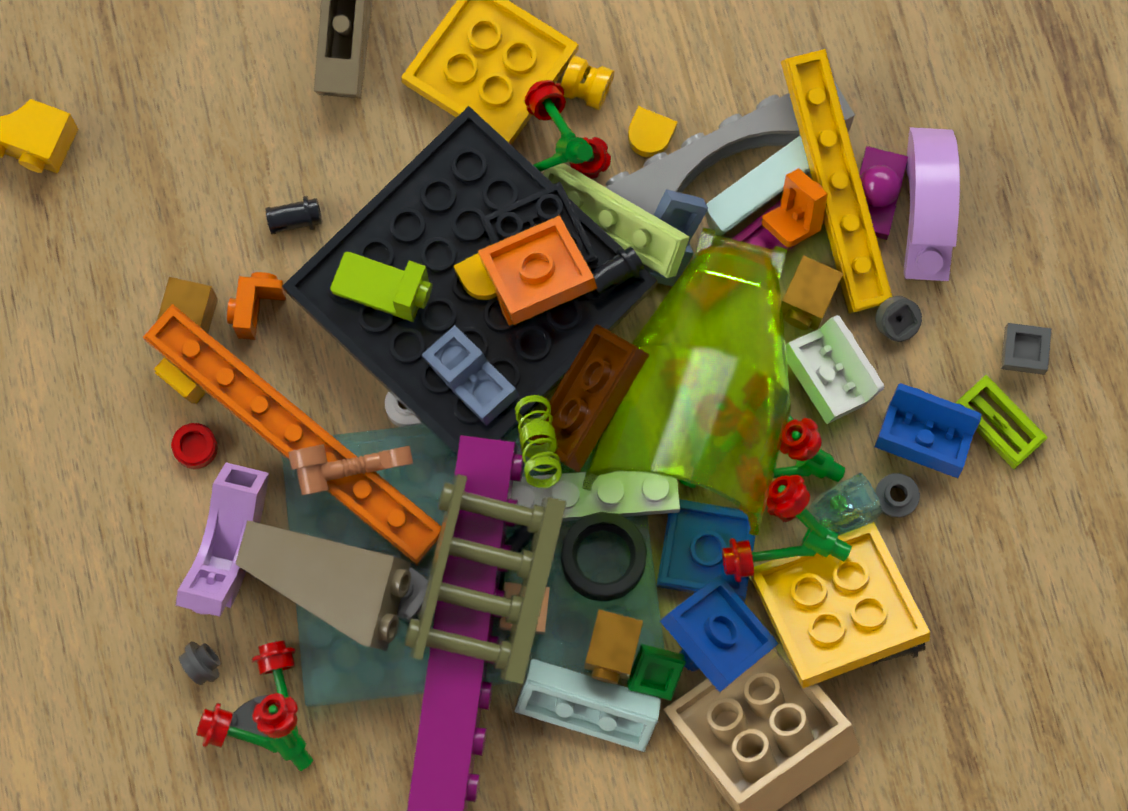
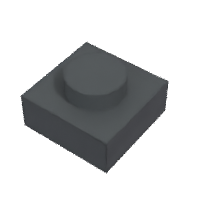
M1007 323L1004 330L1001 369L1045 375L1048 371L1052 328Z

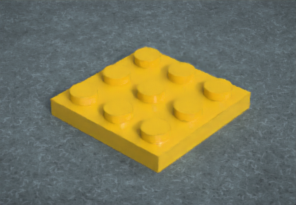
M457 0L403 73L401 81L402 84L454 117H458L470 106L512 145L532 117L524 103L525 96L534 83L543 80H552L556 83L569 65L572 57L578 52L579 44L509 0Z
M874 522L838 535V539L852 546L851 552L844 562L831 555L825 558L817 553L814 557L796 556L775 559L755 566L754 576H750L802 688L930 641V630Z

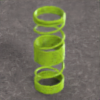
M526 396L517 402L515 406L516 419L519 423L518 433L521 451L523 452L522 457L525 463L526 481L533 487L547 488L555 485L562 476L560 459L555 454L557 442L554 427L551 425V407L549 401L542 396ZM529 402H541L547 407L546 411H533L524 417L519 413L520 409ZM544 413L542 416L538 418H527L531 414ZM535 435L549 436V438H540L534 441L529 440L530 437H533ZM543 464L552 465L551 468L547 469L534 468ZM555 467L557 469V472L547 479H536L529 474L531 470L549 471Z

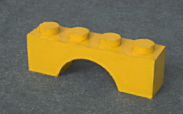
M30 99L18 110L0 116V158H3L4 154L19 159L18 163L31 171L42 173L46 169L58 174L78 131V127L70 113Z

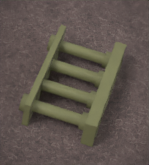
M458 474L453 477L452 484L444 482L438 509L445 511L419 620H410L404 646L411 647L410 657L423 660L425 647L427 646L494 662L495 668L501 669L499 678L523 684L567 501L546 497L542 498L541 506L534 504L533 508H528L464 492L467 476ZM459 510L528 526V532L534 533L530 551L523 549L522 553H517L453 537ZM448 555L516 571L517 577L523 578L519 596L512 595L511 599L443 583L442 578ZM441 601L506 617V622L512 623L508 642L501 640L500 644H495L430 628L436 602Z

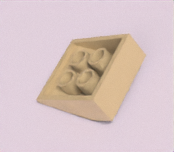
M774 634L771 635L779 644L724 690L719 692L709 679H706L663 709L667 718L734 811H777L860 752L852 724L817 684L802 688L782 643Z

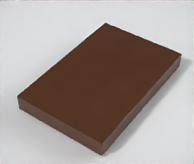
M598 324L592 329L549 401L551 407L550 414L552 416L551 425L554 427L557 442L555 454L558 455L560 462L578 473L650 355ZM535 435L530 437L529 440L534 441L540 438H549V436Z

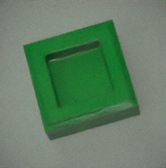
M641 643L629 679L627 680L628 690L671 701L686 663L684 654Z

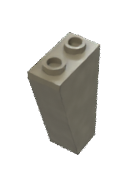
M321 0L314 92L318 95L361 99L373 0Z
M247 520L235 563L361 645L387 651L389 643L396 637L399 628L397 612L400 601L407 594L411 583V573L409 571L411 562L394 556Z

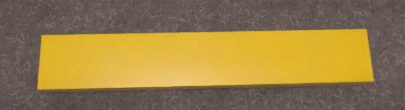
M826 49L784 59L781 61L812 180L818 182L823 190L828 193L823 220L836 268L843 273L840 283L848 313L879 306L886 299L892 297Z

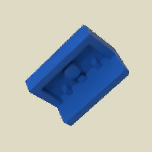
M900 383L897 385L887 407L874 447L959 478L964 468L972 437L980 423L982 414L961 404L950 402L918 388Z

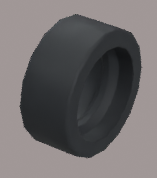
M597 512L584 516L570 527L563 539L561 566L565 579L575 592L589 600L608 602L623 598L636 588L645 571L647 549L643 535L633 522L616 513ZM598 531L613 532L622 537L628 545L631 555L630 565L625 574L616 581L609 583L594 582L587 578L579 569L577 562L578 547L583 539L591 533Z

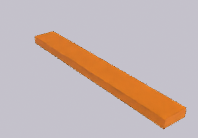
M173 304L143 336L144 341L289 461V451L324 445L327 462L357 457ZM375 471L327 481V492L416 566L438 542L441 525Z

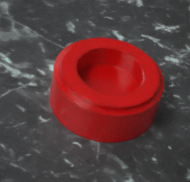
M189 423L183 425L175 432L171 448L175 458L181 465L189 469H201L214 460L218 444L214 434L207 426L200 423Z

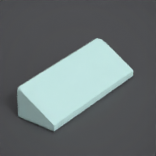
M801 135L706 204L709 209L705 215L710 233L714 239L716 237L720 238L783 192L785 176L798 168L805 174L810 172Z
M532 659L522 685L515 712L645 752L658 721L661 701L658 697L631 691L624 686L602 682L582 673Z

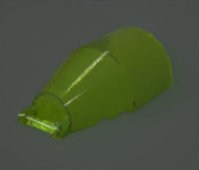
M703 227L693 260L631 343L650 355L593 448L582 489L591 491L593 483L598 476L616 471L647 472L677 478L709 489L733 502L748 516L750 524L749 534L758 536L766 507V499L769 496L768 489L772 483L780 454L782 431L786 423H788L792 408L780 288V276L788 249L775 246L773 250L715 235L716 230Z

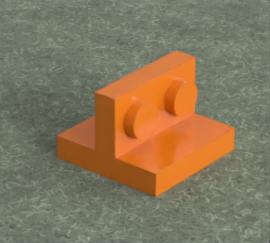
M560 215L478 251L480 260L495 288L502 313L509 326L530 319L535 315L597 289L595 278Z

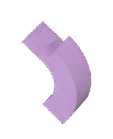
M910 127L907 148L908 159L905 168L910 187V214L903 273L905 279L949 281L952 249L956 247L959 218L960 169L956 137L951 129Z
M225 463L213 483L204 536L195 561L177 591L176 606L191 609L199 614H212L216 616H221L225 607H232L246 573L244 569L235 564L247 520L260 523L269 473Z

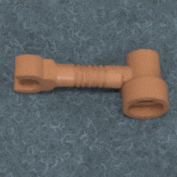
M324 445L288 452L292 470H297L302 495L327 491V481L413 463L410 446L327 462Z

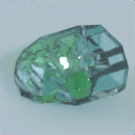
M862 473L820 494L811 503L808 510L822 526L838 533V535L864 526L879 517L883 512L879 498L870 482Z

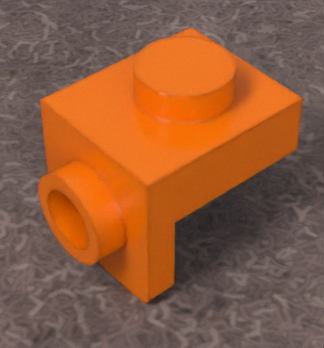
M798 168L785 176L781 206L763 215L762 225L782 244L790 248L821 231L828 193L823 190L818 182L813 181Z
M254 272L251 274V277L239 276L236 298H230L227 307V323L233 324L232 327L238 339L256 340L260 299L286 300L287 293L282 287L284 282L278 280L276 275Z

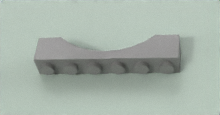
M835 83L847 131H849L855 114ZM789 93L780 98L777 94L765 98L756 106L755 111L743 117L741 114L728 117L720 123L718 130L706 136L703 133L691 136L682 143L681 149L669 155L666 152H661L652 156L644 163L643 168L632 174L625 171L613 176L606 182V188L654 215L666 189L682 193L704 170L726 157L744 150L764 146H786L800 136Z

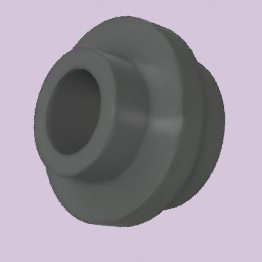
M893 473L880 480L876 486L874 497L876 505L882 513L892 518H902L915 510L919 503L920 493L917 484L909 476ZM892 488L902 489L905 493V500L902 502L894 501L890 496V490Z
M191 641L185 646V652L179 656V661L184 671L195 683L202 685L207 680L214 682L219 678L220 675L217 667L221 662L209 645L203 643L200 646Z

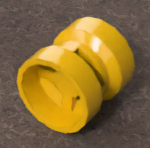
M574 55L569 62L561 83L564 88V97L569 99L581 98L585 100L587 106L600 110L610 90L615 71L604 66L599 68L589 66L586 59Z

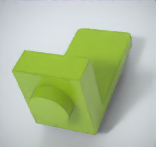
M345 252L332 282L331 292L334 295L414 322L419 307L425 308L433 284L429 282L427 269L424 265L409 260L405 271L351 252Z

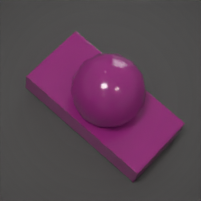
M866 146L859 175L876 237L887 240L898 196L901 192V184L908 156Z

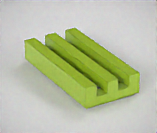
M987 375L955 402L974 410L968 404L971 401L1020 451L1017 454L981 417L976 432L1014 470L1048 438ZM982 390L1032 439L1029 444L979 395Z

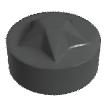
M892 296L886 299L879 306L876 313V326L884 336L897 342L912 338L918 332L922 322L919 306L903 296Z

